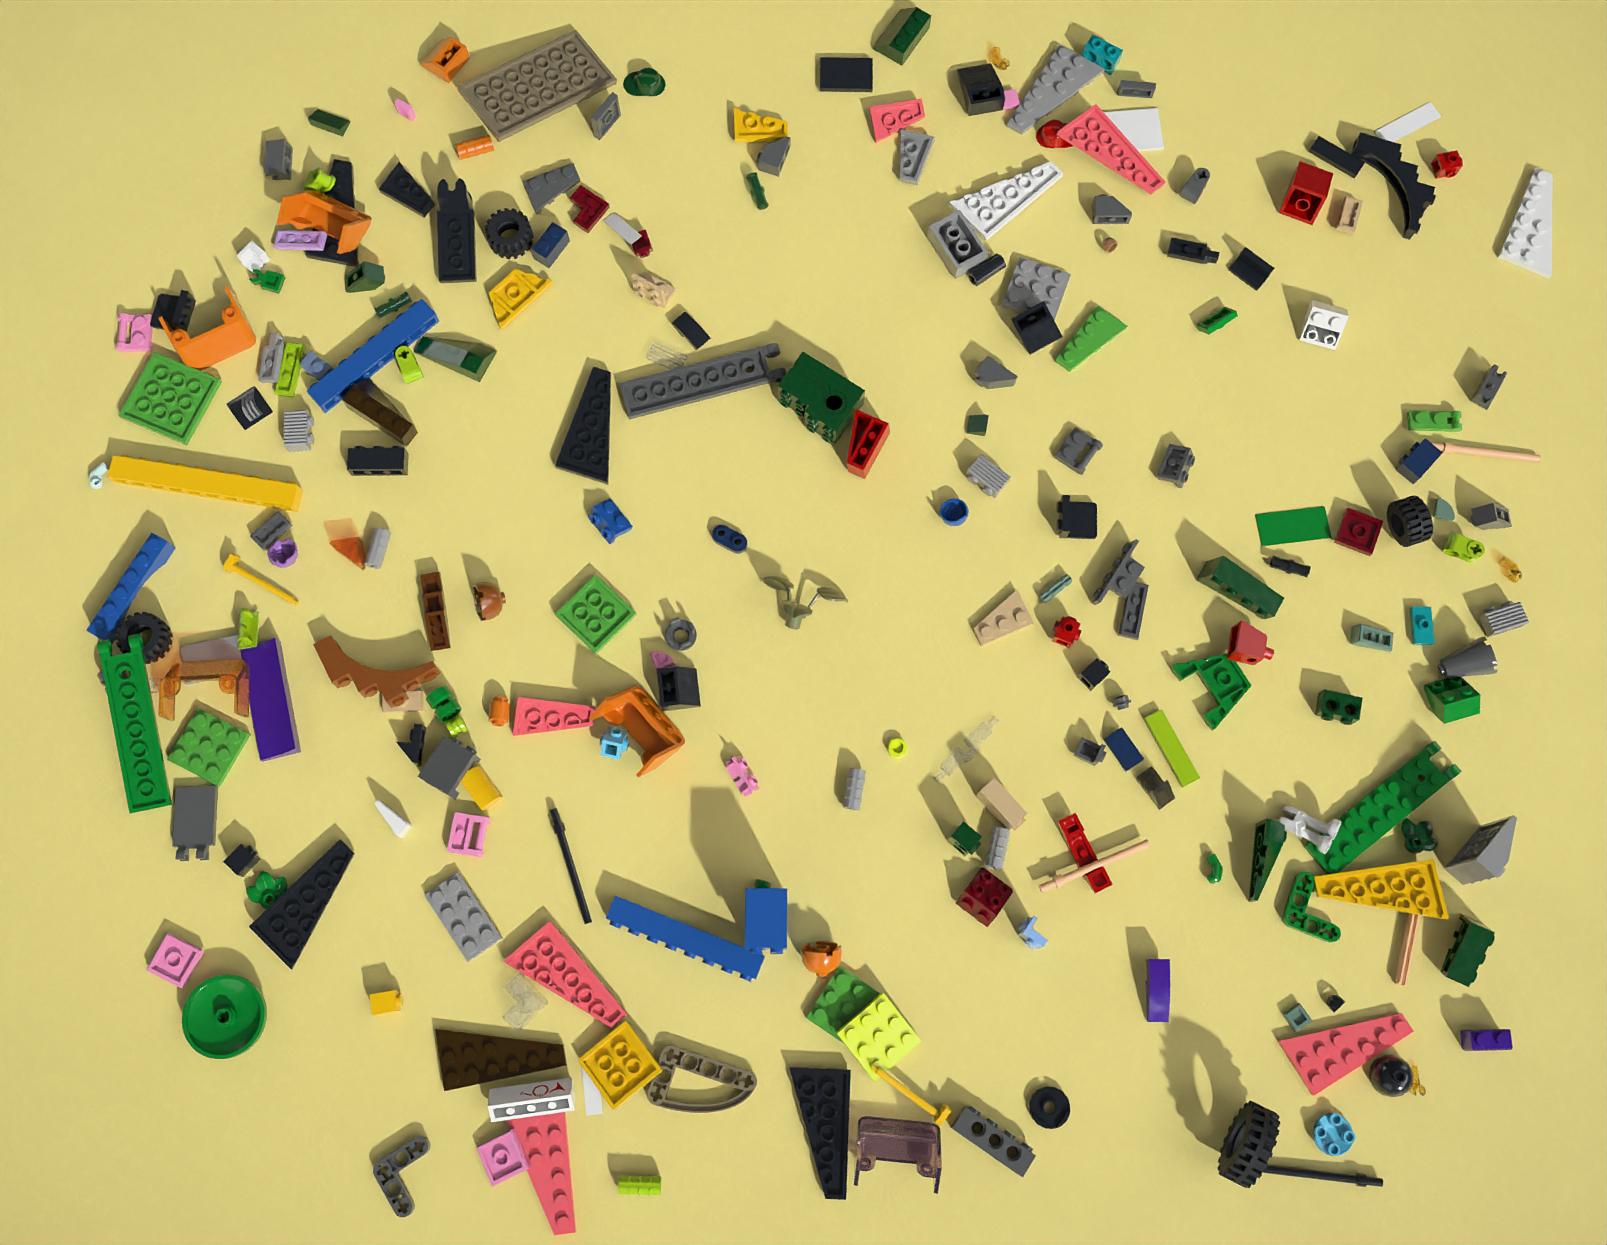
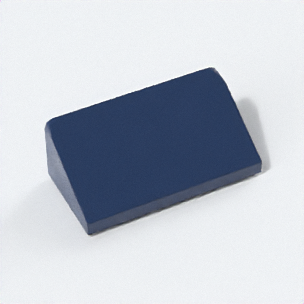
M1122 727L1103 739L1125 772L1144 760Z

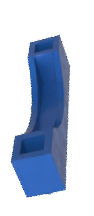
M151 533L86 631L102 640L109 639L112 645L115 641V635H119V632L116 630L118 627L121 628L122 624L120 623L122 620H125L135 596L151 575L166 564L176 548L165 539Z

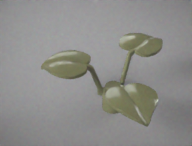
M773 576L761 578L760 580L773 589L785 590L787 592V600L781 601V606L788 614L785 626L791 629H800L802 618L805 619L806 616L812 614L811 607L819 597L829 601L848 602V599L840 592L831 588L821 587L817 588L818 593L807 607L791 601L790 589H793L794 585L790 581Z

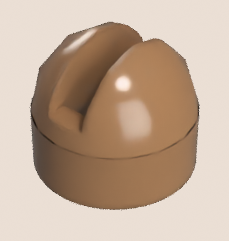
M1112 237L1105 238L1102 242V247L1108 254L1112 253L1118 246V242Z

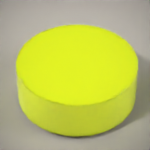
M901 738L892 739L887 747L888 753L894 758L903 757L907 751L906 742Z

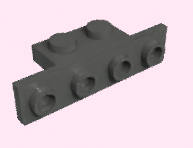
M1137 539L1130 543L1127 542L1121 550L1123 554L1121 557L1116 558L1112 564L1113 570L1105 575L1102 580L1104 584L1093 594L1094 600L1092 604L1097 605L1101 603L1108 590H1111L1122 599L1128 596L1145 568L1130 557L1139 542Z

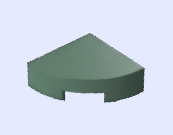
M1441 498L1436 499L1434 517L1453 521L1455 514L1451 505Z

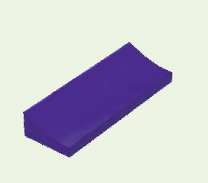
M272 638L257 644V647L241 649L260 761L264 762L300 753L301 748L281 642L276 638Z

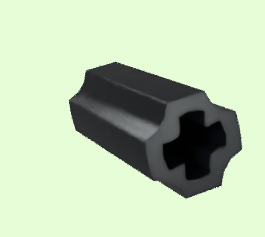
M996 253L969 271L968 277L970 282L978 286L1006 267L1004 258Z

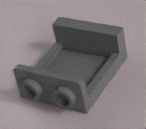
M443 737L417 777L456 800L460 793L455 789L474 760L479 762L481 759L476 755L477 751L467 746L465 749L461 746L462 743L453 737L451 740Z

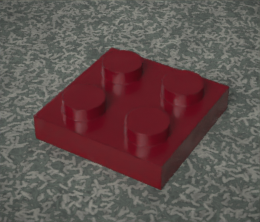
M1347 508L1345 509L1334 543L1371 556L1383 521Z

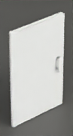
M1158 108L1104 112L1138 151L1164 149Z

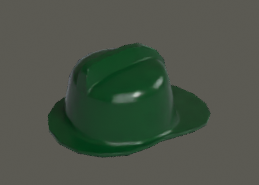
M650 67L630 73L623 83L626 92L633 96H658L665 90L666 86L664 78L655 69Z

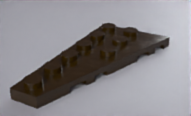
M435 1029L444 1091L567 1066L565 1047L562 1044Z

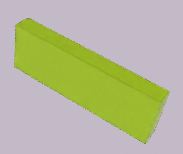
M286 342L279 380L276 382L274 391L276 395L295 396L301 370L300 363L306 349L304 344Z

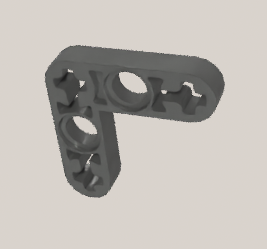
M426 1137L414 1138L379 1161L373 1168V1174L393 1211L399 1217H406L412 1214L415 1204L398 1172L429 1152L430 1141ZM417 1141L419 1143H425V1146H423V1152L421 1150H418L414 1153H411L407 1149L408 1146L410 1150L417 1147ZM400 1152H404L407 1155L405 1164H399L396 1160ZM381 1165L383 1167L388 1166L386 1173L388 1177L393 1175L394 1179L384 1183L383 1180H386L387 1177L385 1174L380 1175ZM392 1182L399 1185V1192L396 1195H392L388 1190ZM402 1194L405 1196L401 1198L402 1202L409 1204L407 1213L405 1210L400 1211L399 1208L402 1206L400 1200L394 1201L395 1198L400 1197Z

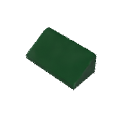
M319 109L308 117V121L312 126L342 137L350 124L349 120Z

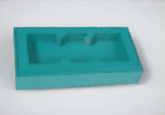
M1412 606L1410 608L1413 645L1435 644L1431 607Z

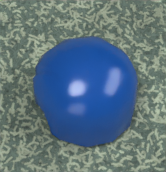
M954 498L942 503L939 513L945 524L959 526L966 521L969 510L964 501Z

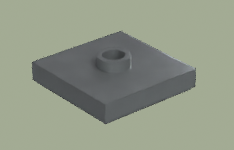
M614 92L609 95L591 117L594 136L598 140L603 138L621 116L618 95Z

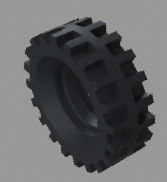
M1253 1101L1246 1102L1244 1107L1239 1109L1238 1115H1235L1232 1125L1228 1128L1227 1136L1224 1137V1145L1220 1149L1221 1156L1218 1159L1220 1164L1217 1167L1219 1175L1244 1188H1250L1251 1184L1254 1185L1257 1178L1260 1179L1263 1169H1266L1268 1166L1267 1162L1273 1155L1272 1150L1276 1146V1137L1280 1131L1278 1130L1280 1117L1276 1112Z

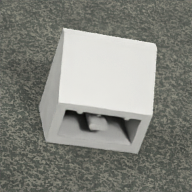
M1311 300L1304 318L1299 340L1335 350L1349 317L1347 309Z

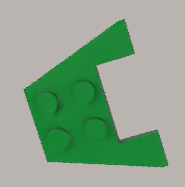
M1227 654L1196 661L1192 660L1181 664L1177 663L1171 666L1179 681L1197 672L1217 702L1218 707L1202 716L1211 731L1217 728L1220 722L1252 686L1237 662L1226 659Z

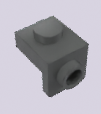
M1082 737L1073 756L1095 766L1098 762L1102 763L1104 760L1106 745H1098Z

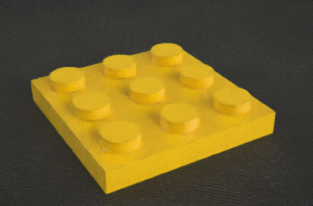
M626 1020L577 1060L612 1110L619 1108L663 1071L662 1067Z

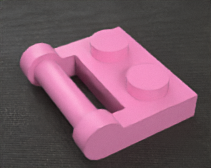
M118 314L119 335L115 349L119 352L151 351L153 327L150 325L152 315ZM127 323H132L130 344H126Z
M455 812L447 852L483 858L484 851L482 850L487 825H490L491 818ZM474 822H477L480 825L475 849L473 850L469 849Z

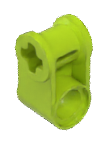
M316 168L308 173L304 190H313L320 193L329 191L334 186L336 178L333 175L329 176L322 172L321 168Z
M400 346L396 350L395 356L405 383L409 384L424 378L411 349L407 346Z
M1449 533L1443 552L1446 555L1462 559L1466 562H1474L1484 554L1485 548L1479 541L1467 538L1459 533Z

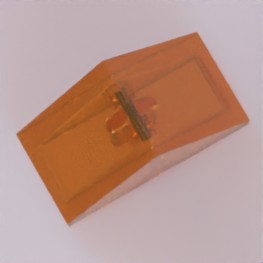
M359 537L332 540L329 543L337 552L361 570L365 569L364 545Z

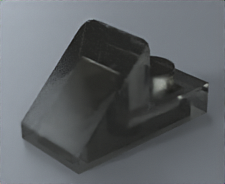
M1152 766L1135 778L1159 810L1175 799L1169 781H1163Z

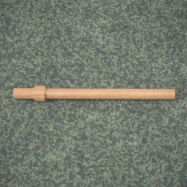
M1431 442L1440 451L1448 454L1455 452L1540 462L1541 459L1540 455L1460 446L1453 445L1451 442Z
M1146 839L1062 876L1060 874L1052 877V880L1039 885V889L1043 893L1054 887H1062L1068 881L1150 847V844Z

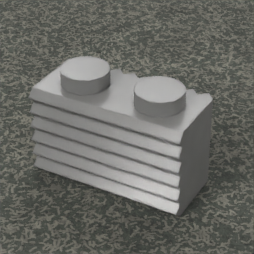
M307 410L284 411V447L288 452L310 451L311 444H314V435L311 433V427H314V417Z
M982 454L966 473L969 482L974 485L978 484L987 496L992 495L994 498L1011 478V476Z
M1512 601L1501 604V608L1498 609L1492 606L1484 609V613L1478 616L1487 638L1520 628L1529 623L1521 602L1513 604Z

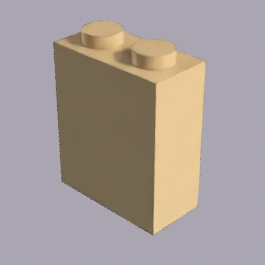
M996 778L991 780L976 795L978 800L1004 828L1008 830L1012 828L1015 831L1026 821L1023 817L1028 813Z

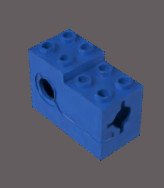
M746 888L745 949L749 950L750 954H762V950H770V954H783V950H787V888Z

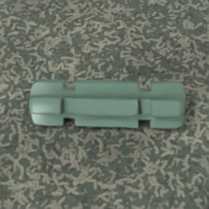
M1068 574L1062 576L1060 580L1058 579L1039 595L1040 600L1043 603H1047L1051 597H1054L1065 586L1067 587L1071 584L1072 578Z

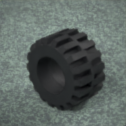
M504 208V211L499 209L497 214H491V219L488 218L486 221L485 234L493 252L499 254L501 258L506 256V259H511V257L516 259L518 255H525L524 251L530 250L529 245L533 244L532 239H534L527 216L523 215V212L520 210L517 212L514 208L511 210ZM506 230H518V233L511 238L500 237Z
M1413 495L1391 502L1388 505V526L1394 539L1401 546L1409 547L1431 539L1433 535V521L1428 507L1421 498Z
M136 612L134 616L128 615L126 621H121L120 624L122 626L117 628L116 631L119 632V635H115V639L119 641L116 644L123 654L131 652L128 636L142 633L147 629L152 630V637L143 646L146 664H150L151 661L157 662L159 657L163 659L165 657L164 653L170 651L168 646L172 645L173 642L170 639L173 637L172 632L169 631L170 627L154 614Z

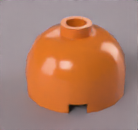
M818 941L816 946L810 947V943L801 947L802 962L806 969L816 973V976H827L829 972L838 968L842 956L841 945L838 947V943Z

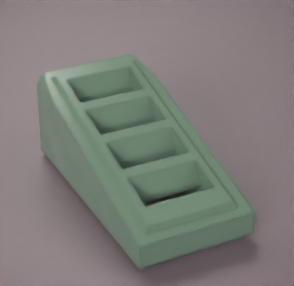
M1358 624L1351 629L1350 644L1391 652L1393 633ZM1382 636L1385 637L1384 644H1382Z

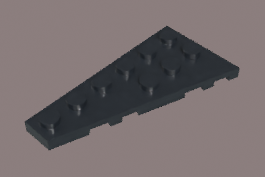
M593 367L555 464L557 469L609 485L611 372Z
M341 839L249 926L291 970H293L355 855Z
M789 1067L825 1199L846 1200L851 1070Z

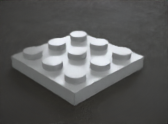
M1019 257L1002 307L1023 313L1044 301L1055 320L1071 274Z

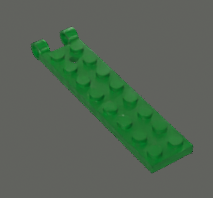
M140 633L128 636L131 649L129 653L112 656L113 650L109 639L98 641L97 643L129 814L172 805ZM124 670H128L130 673L126 678L122 675Z
M1436 741L1427 745L1337 819L1341 821V825L1326 854L1321 853L1312 842L1304 846L1327 875L1339 873L1434 793L1462 772L1454 763L1441 773L1429 758L1442 749ZM1418 775H1422L1424 777L1423 782H1420L1417 779Z

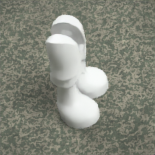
M1286 806L1283 809V813L1294 820L1279 817L1277 822L1284 824L1285 830L1298 836L1300 839L1304 837L1318 847L1321 853L1326 854L1332 844V840L1337 835L1341 821L1333 819L1329 823H1324L1307 815L1305 811L1292 806ZM1306 825L1319 831L1325 836H1321L1306 829Z

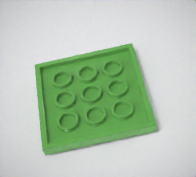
M154 352L118 416L179 443L188 445L222 381L217 377Z

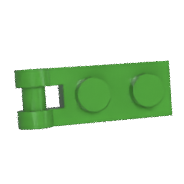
M1410 410L1407 413L1408 430L1458 432L1462 430V423H1460L1461 411ZM1447 420H1452V424H1448Z

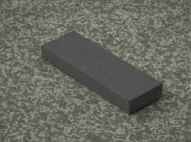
M1136 582L1125 599L1118 636L1138 640L1149 585Z

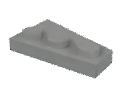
M901 129V182L918 185L935 141L933 136Z

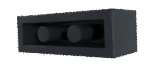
M355 446L354 448H348L347 471L351 476L408 475L409 454L402 446H392V448Z

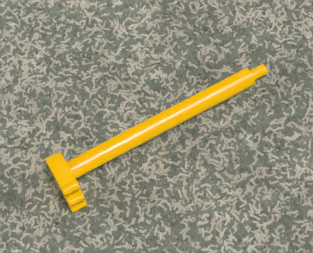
M230 553L223 566L224 571L228 573L235 571L285 601L298 605L299 602L294 597L239 567L237 564L241 558L236 554Z
M872 1065L871 1069L875 1071V1074L933 1115V1122L938 1126L951 1113V1108L943 1103L938 1111L880 1067L877 1068Z

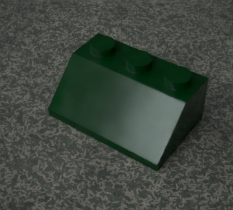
M918 7L901 9L873 46V50L902 66L929 30L931 15Z

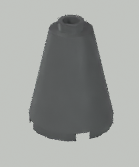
M1485 637L1477 638L1441 659L1440 664L1437 665L1440 675H1444L1446 678L1497 673L1498 670L1494 669V666H1497L1494 651L1491 645H1486L1484 642L1487 639Z

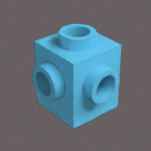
M608 727L606 733H602L600 738V745H602L601 756L620 760L623 751H627L629 746V739H626L627 731Z

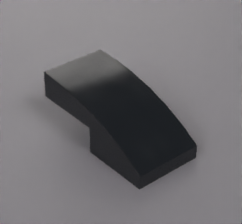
M683 312L671 323L695 350H698L711 339L703 328L686 312Z

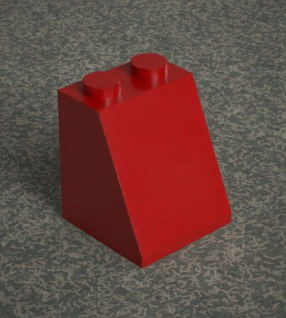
M1299 161L1292 175L1279 213L1313 225L1328 196L1333 173Z

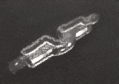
M994 715L986 724L982 722L964 739V742L970 748L969 752L956 747L941 764V770L933 777L935 780L937 779L938 783L946 775L950 776L962 763L969 762L977 755L980 745L992 733V728L999 722L998 719L995 720L996 717Z

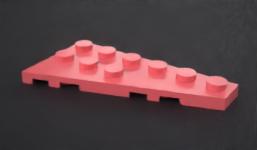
M566 1112L506 1120L509 1129H515L531 1167L527 1169V1172L554 1235L575 1233L576 1222Z

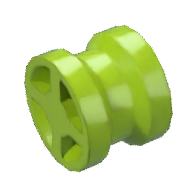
M459 714L455 715L452 720L444 721L453 738L458 737V734L468 731Z

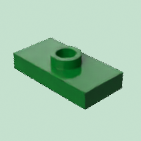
M1223 307L1198 323L1197 329L1209 335L1238 317L1237 311Z

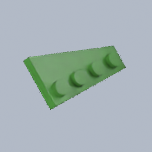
M1097 306L1059 354L1055 362L1071 372L1088 359L1090 355L1100 350L1103 345L1113 340L1119 333L1125 331L1128 326Z

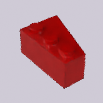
M855 409V419L847 458L848 472L863 479L867 477L890 434L889 423Z

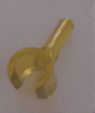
M1412 1066L1414 1081L1410 1092L1416 1096V1089L1419 1087L1420 1095L1424 1096L1426 1089L1420 1085L1418 1066Z

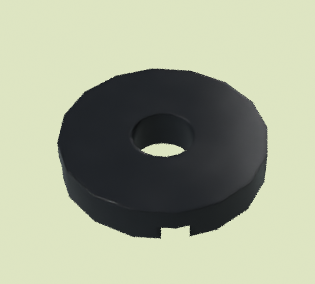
M1055 1087L1038 1089L1029 1101L1031 1118L1037 1125L1045 1129L1061 1127L1070 1115L1068 1097L1063 1091ZM1049 1101L1055 1105V1111L1051 1114L1046 1113L1044 1110L1045 1104Z

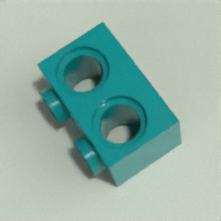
M1092 34L1084 47L1082 57L1105 68L1104 72L1112 75L1120 62L1123 50Z

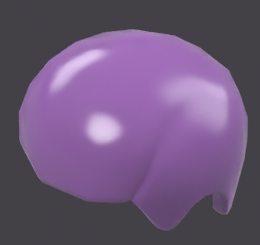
M287 538L285 541L277 540L269 548L267 555L271 564L285 568L296 562L298 550L296 543Z

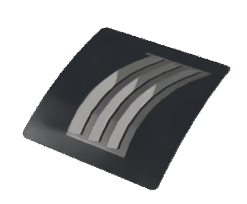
M255 386L227 403L228 408L244 430H247L273 412Z

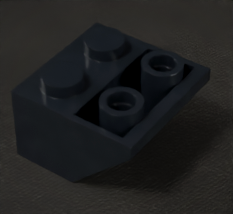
M1044 301L1011 319L1030 355L1063 337Z
M676 666L657 669L662 712L701 707L696 668Z

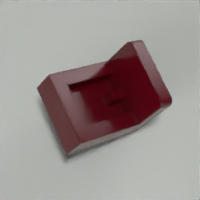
M646 229L639 231L638 233L642 237L632 243L636 257H647L653 251Z

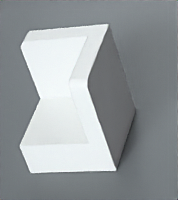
M253 241L237 255L241 264L252 273L253 269L260 270L270 261L265 251Z

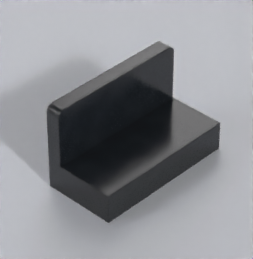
M1247 247L1241 251L1236 261L1229 268L1231 273L1256 291L1274 270V267Z

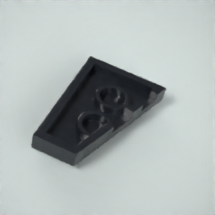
M398 162L379 188L380 193L423 218L426 217L435 205L430 196L417 184L400 162Z

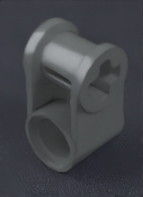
M1198 168L1189 181L1186 182L1179 196L1195 204L1210 178V172L1206 168Z

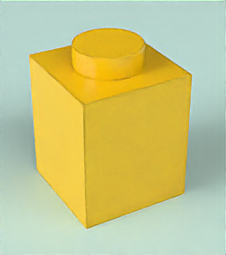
M392 990L369 995L373 1016L401 1011L400 1006H403V998L399 991Z

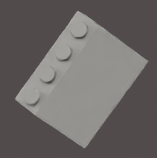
M1512 815L1479 826L1444 869L1462 885L1500 877L1506 869L1504 867L1509 861L1517 817Z

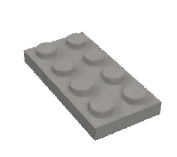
M459 872L424 895L467 962H470L503 939Z

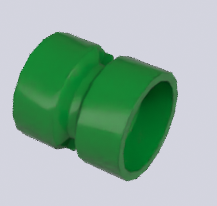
M448 686L439 687L426 697L430 707L436 709L434 713L440 722L452 719L462 710L458 701L452 699L453 694Z

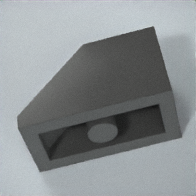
M785 137L764 146L762 153L759 152L756 160L759 163V171L779 177L791 146V137Z
M1099 195L1094 197L1092 203L1093 224H1129L1132 212L1114 196Z
M987 356L975 371L973 380L980 387L995 389L1014 386L1018 376Z
M1496 503L1471 509V522L1476 528L1487 530L1512 527L1509 510Z

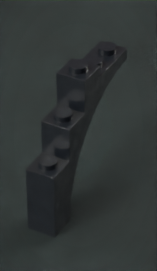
M1360 132L1354 141L1351 155L1376 169L1392 185L1400 199L1404 212L1405 226L1403 238L1410 240L1420 229L1421 223H1419V219L1422 218L1424 211L1429 205L1434 203L1436 195H1434L1435 187L1417 182L1419 173H1417L1418 165L1400 160L1402 144Z

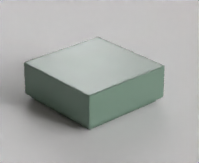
M1300 1003L1282 1014L1294 1032H1297L1312 1021Z

